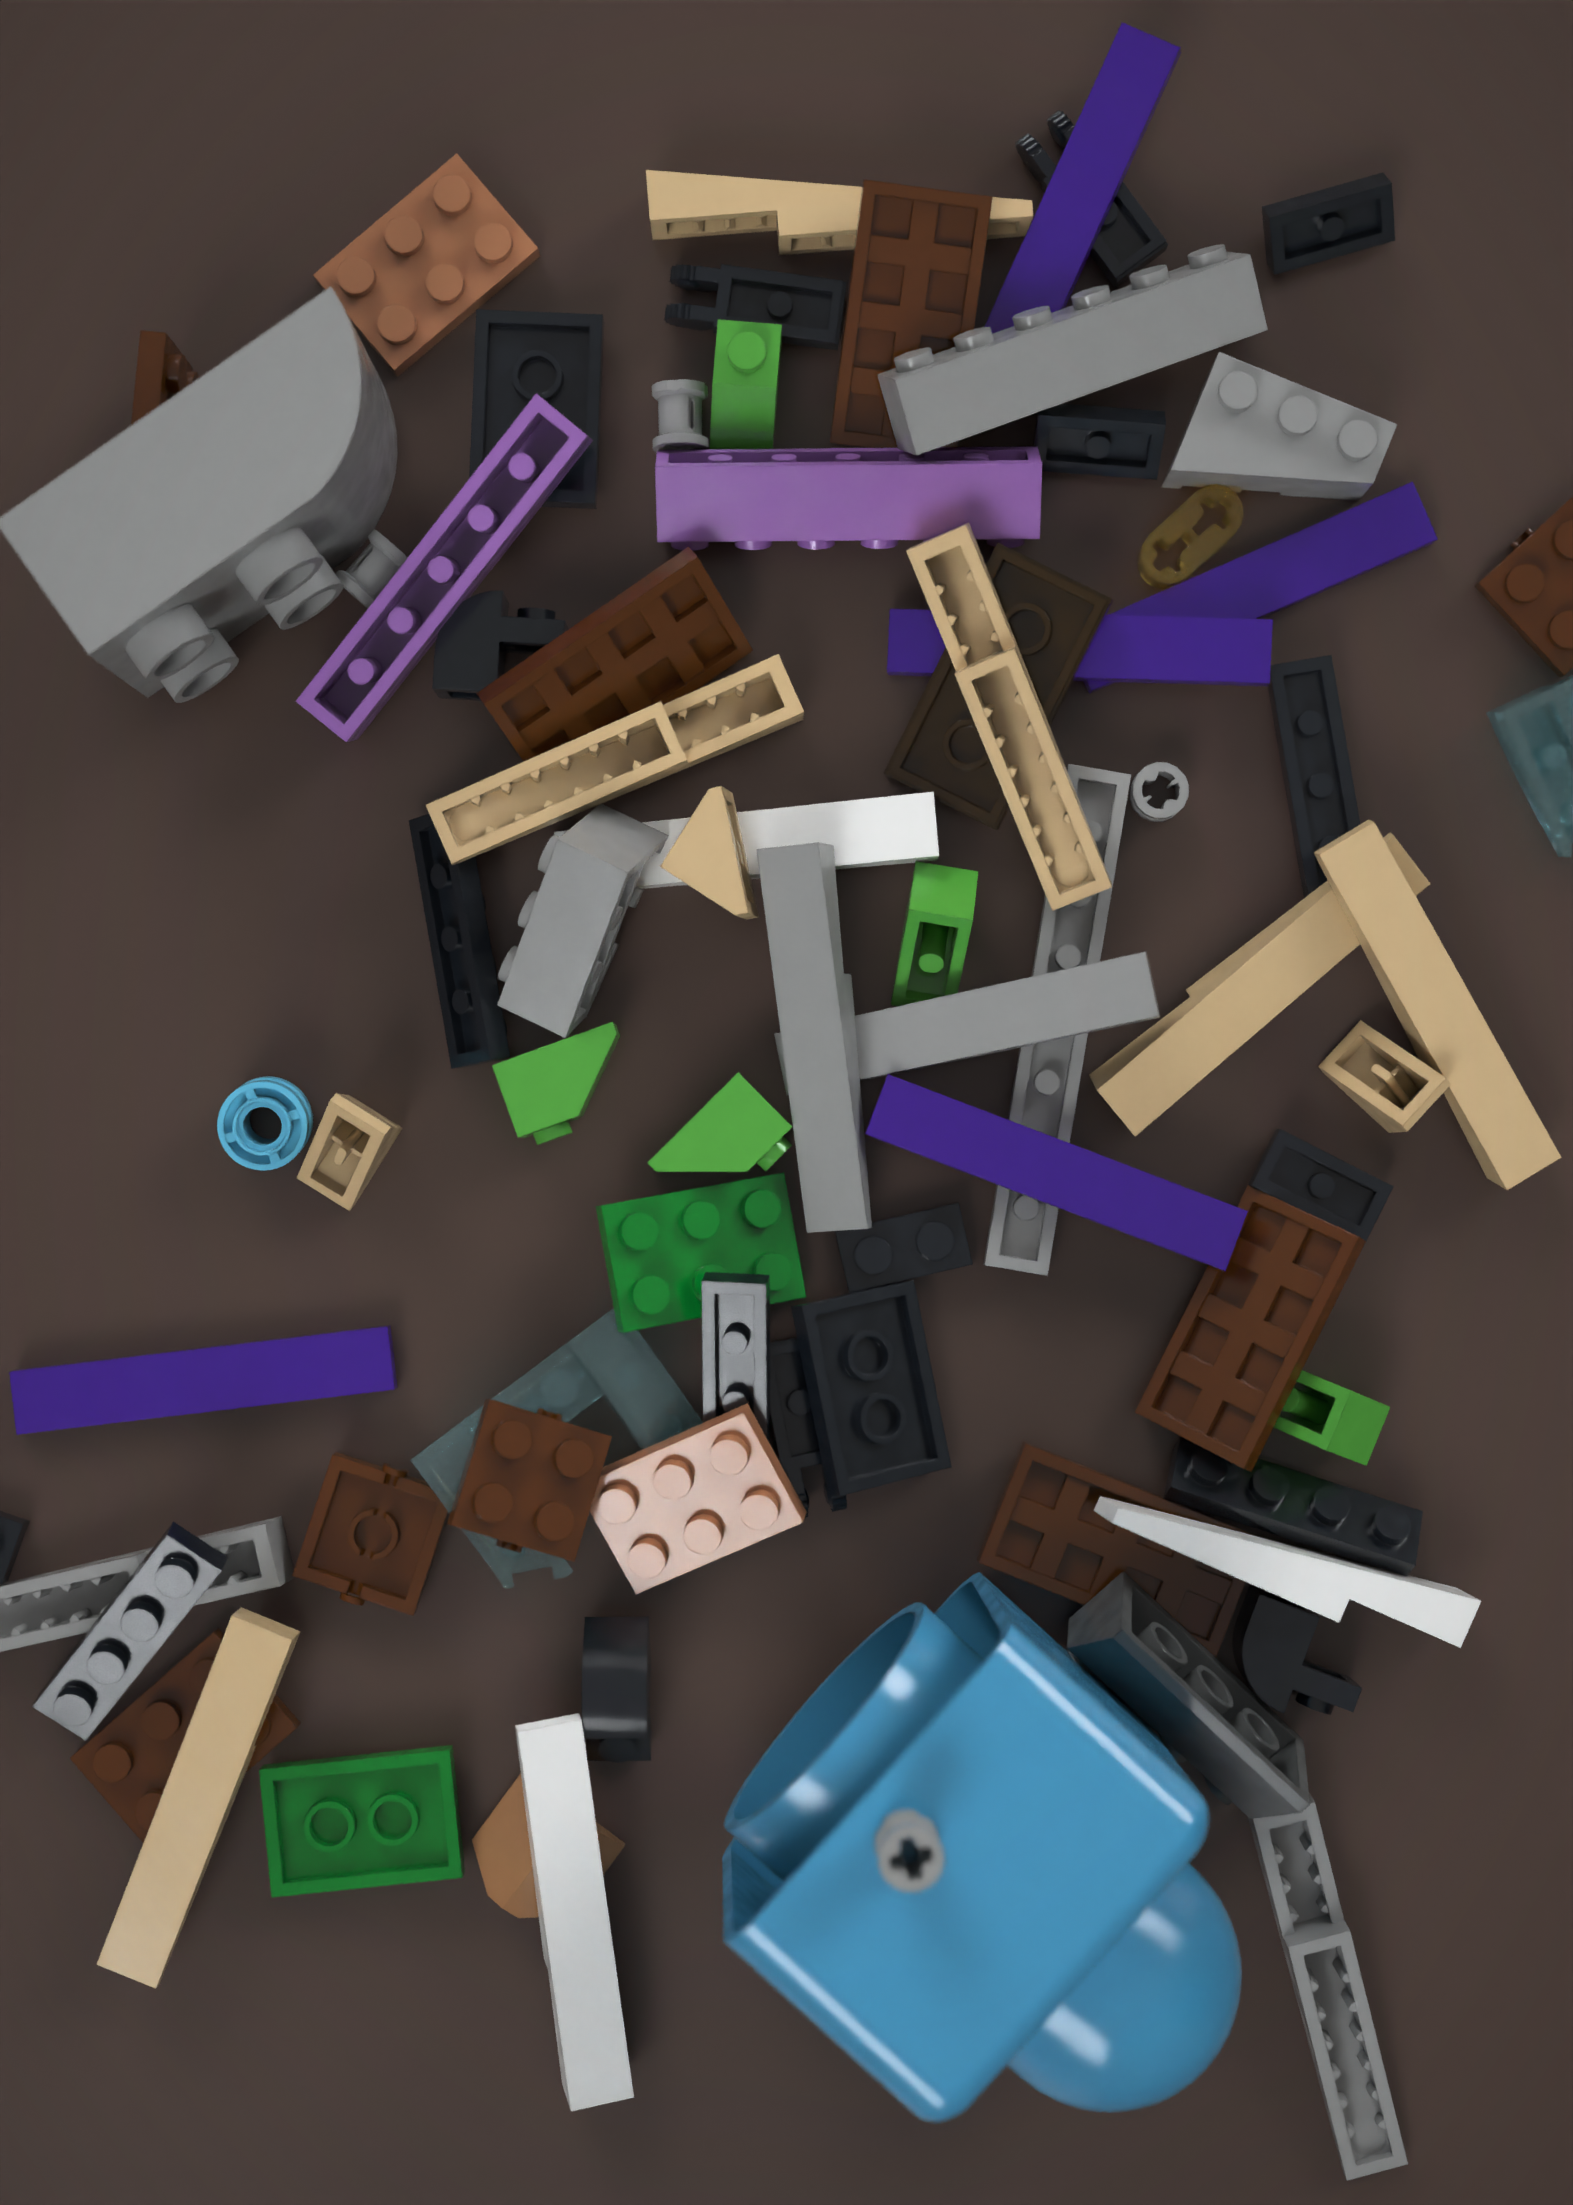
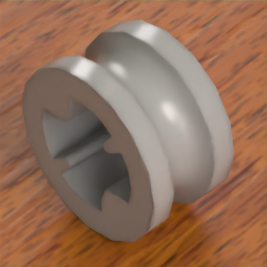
M1155 762L1145 766L1134 777L1129 787V800L1132 808L1140 817L1152 822H1162L1175 816L1185 806L1189 797V784L1185 774L1178 767L1168 762ZM1157 776L1169 779L1170 783L1166 786L1167 789L1175 788V800H1166L1160 809H1156L1147 803L1152 798L1151 795L1143 797L1142 785H1151Z

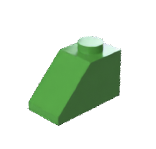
M718 319L712 382L709 449H773L782 351L781 324Z
M915 861L891 1005L901 1006L958 993L973 923L978 871Z
M614 1022L492 1065L518 1138L533 1135L536 1144L541 1145L573 1133L569 1121L583 1117L620 1038L617 1025Z
M738 1072L647 1163L656 1172H748L756 1163L766 1172L792 1146L784 1137L792 1126Z
M1302 1370L1273 1428L1328 1452L1367 1466L1390 1406Z

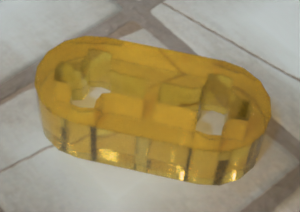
M1217 484L1205 486L1196 491L1147 537L1139 549L1137 566L1143 580L1154 588L1165 590L1186 581L1233 537L1240 527L1244 512L1238 495L1228 487ZM1204 502L1210 508L1217 506L1219 503L1223 505L1227 512L1222 521L1227 528L1222 530L1220 526L1213 524L1198 536L1192 528L1198 523L1204 513L1200 504ZM1182 538L1188 547L1182 551L1176 561L1177 566L1181 570L1175 572L1169 566L1161 572L1155 569L1153 562L1158 554L1153 547L1158 545L1166 551Z

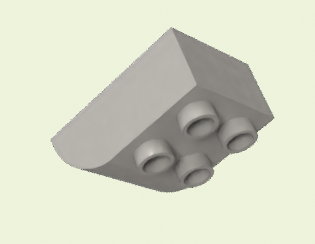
M332 287L326 289L0 517V530L86 653L147 698L165 687L176 703H182L205 693L217 685L234 670L239 662L238 657L227 642L267 614L272 616L280 629L286 630L304 623L324 610L339 596L344 587L332 569L352 556L364 544L385 510L393 487L398 455L394 413L381 378Z

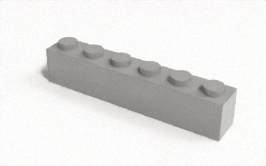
M1224 244L1205 247L1188 254L1189 264L1169 272L1167 265L1145 268L1132 273L1129 276L1131 285L1110 292L1108 285L1085 289L1071 296L1073 305L1052 313L1050 306L1032 308L1012 317L1013 327L993 334L991 327L976 328L953 338L955 347L932 354L931 348L928 347L916 349L895 357L894 363L896 368L877 374L898 449L917 456L1268 330L1251 254L1226 252Z

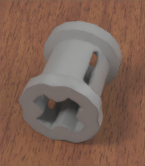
M688 379L664 380L653 384L652 396L658 401L659 436L652 439L653 451L657 453V450L709 449V440L702 435V400L708 397V386L704 382Z
M375 529L368 535L370 544L346 571L338 570L335 573L342 582L343 588L367 609L408 558Z
M912 1809L897 1810L887 1815L874 1836L878 1865L884 1879L893 1888L906 1893L920 1892L931 1887L940 1877L944 1867V1850L933 1822ZM913 1837L918 1847V1860L904 1863L903 1856L900 1853L899 1841L904 1838Z

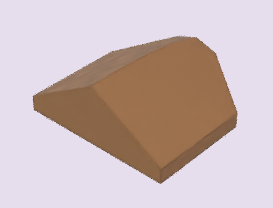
M520 1773L472 1838V1843L487 1895L502 1909L517 1918H536L539 1916ZM596 1822L604 1875L624 1848L625 1843Z

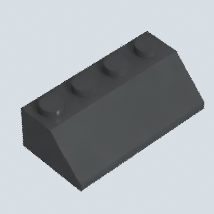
M1124 1571L1069 1618L1067 1640L1069 1655L1090 1675L1101 1679L1138 1718L1144 1719L1158 1732L1160 1740L1177 1761L1185 1763L1188 1760L1202 1773L1208 1788L1222 1803L1226 1805L1234 1803L1250 1819L1301 1813L1310 1806L1304 1740Z

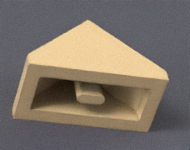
M722 786L710 788L660 867L735 916L745 920L757 918L759 915L733 793Z
M1361 1020L1318 1066L1330 1080L1388 1133L1408 1132L1451 1085L1446 1077Z
M336 1093L328 1103L297 1175V1179L348 1211H351L403 1128L354 1097Z

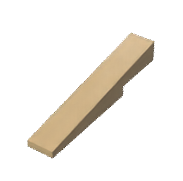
M646 170L649 218L653 240L777 231L779 255L854 250L862 187ZM993 197L987 239L1025 236L1033 220L1032 200Z
M966 523L909 548L906 551L955 668L956 672L954 675L1052 911L1111 888V880L970 524Z
M777 654L664 705L661 701L426 804V808L451 864L455 865L802 721L804 719V710L781 658Z
M1367 820L1313 852L1419 1060L1446 1077L1451 1085L1443 1093L1487 1179L1509 1190L1562 1158L1375 822Z
M1390 832L1383 838L1415 896H1417L1430 885V882ZM1328 880L1187 988L1186 991L1190 996L1187 1000L1089 1074L1096 1090L1135 1137L1360 945Z
M242 1607L231 1616L96 1965L155 1989L160 1984L256 1749V1740L301 1631Z

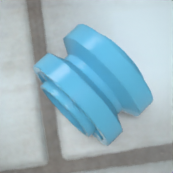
M272 1076L254 1078L242 1084L224 1101L217 1120L219 1140L226 1153L238 1164L260 1171L277 1169L293 1160L307 1144L313 1128L312 1109L304 1093L293 1083ZM266 1107L277 1113L282 1124L281 1133L278 1137L266 1139L258 1136L253 1131L250 1125V1115L253 1109Z

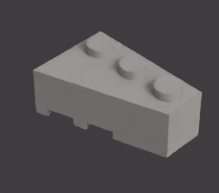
M1219 352L1206 376L1161 488L1181 489L1182 486L1220 488L1221 492L1240 493L1242 490L1280 492V496L1359 501L1373 485L1398 424Z
M604 804L594 808L561 837L553 835L546 844L538 863V870L545 873L539 891L534 890L529 895L518 918V925L525 928L519 946H512L499 970L498 980L505 982L497 1005L566 1038L587 1017L619 944L615 943V939L628 906L636 908L644 890L636 887L644 863L655 853H661L669 835Z

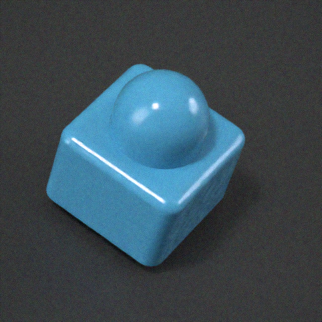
M980 1572L973 1574L964 1581L935 1613L922 1602L913 1603L889 1618L855 1648L814 1691L778 1734L741 1786L728 1810L724 1826L734 1838L722 1857L724 1942L910 2111L925 2121L940 2122L961 2114L979 2097L1006 2065L1036 2090L1056 2101L1075 2108L1096 2112H1122L1141 2109L1157 2104L1177 2094L1194 2082L1213 2062L1230 2034L1237 2014L1242 1981L1238 1942L1228 1913L1219 1896L1203 1876L1189 1864V1861L1202 1846L1208 1832L1209 1811L1204 1798L1154 1730L1131 1712L1102 1682L1082 1668L1059 1643ZM912 1809L921 1816L929 1818L938 1832L939 1841L944 1850V1867L940 1877L931 1887L920 1892L906 1893L893 1888L884 1879L879 1869L874 1836L881 1827L884 1818L897 1810ZM910 1837L900 1840V1853L903 1856L904 1863L918 1860V1847L914 1842V1838Z

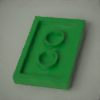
M784 1172L596 1206L618 1333L702 1318V1279L705 1272L770 1275V1304L806 1298Z
M453 1745L263 1764L259 1769L271 1898L463 1878L465 1864Z

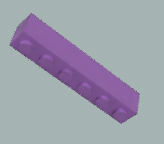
M536 393L301 693L296 702L345 742L358 740L437 640L439 630L460 604L470 598L593 440Z
M1035 446L939 447L917 456L898 448L657 450L655 463L657 542H671V546L678 550H684L687 547L692 551L707 548L709 542H734V546L739 549L761 550L771 547L772 541H797V545L801 548L818 550L833 547L835 541L860 540V544L866 548L887 549L897 546L898 540H924L923 542L966 523L970 524L975 539H987V544L996 547L997 543L1008 548L1019 547L1024 544L1025 539H1040L1042 460L1038 447Z

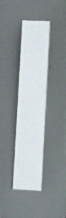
M934 792L737 812L751 879H760L757 849L809 843L833 845L835 870L915 863V861H937L939 857ZM691 817L642 822L669 836L661 853H655L644 863L636 887L646 889L687 885L661 868L660 865ZM568 830L556 831L554 835L561 837Z
M1102 1496L1099 1497L1094 1509L1096 1513L1115 1525L1338 1623L1349 1599L1461 1648L1481 1603V1600L1456 1587L1410 1575L1406 1577L1375 1566Z
M579 1713L515 1725L543 1956L549 1974L563 2089L571 2112L634 2098L582 1719Z

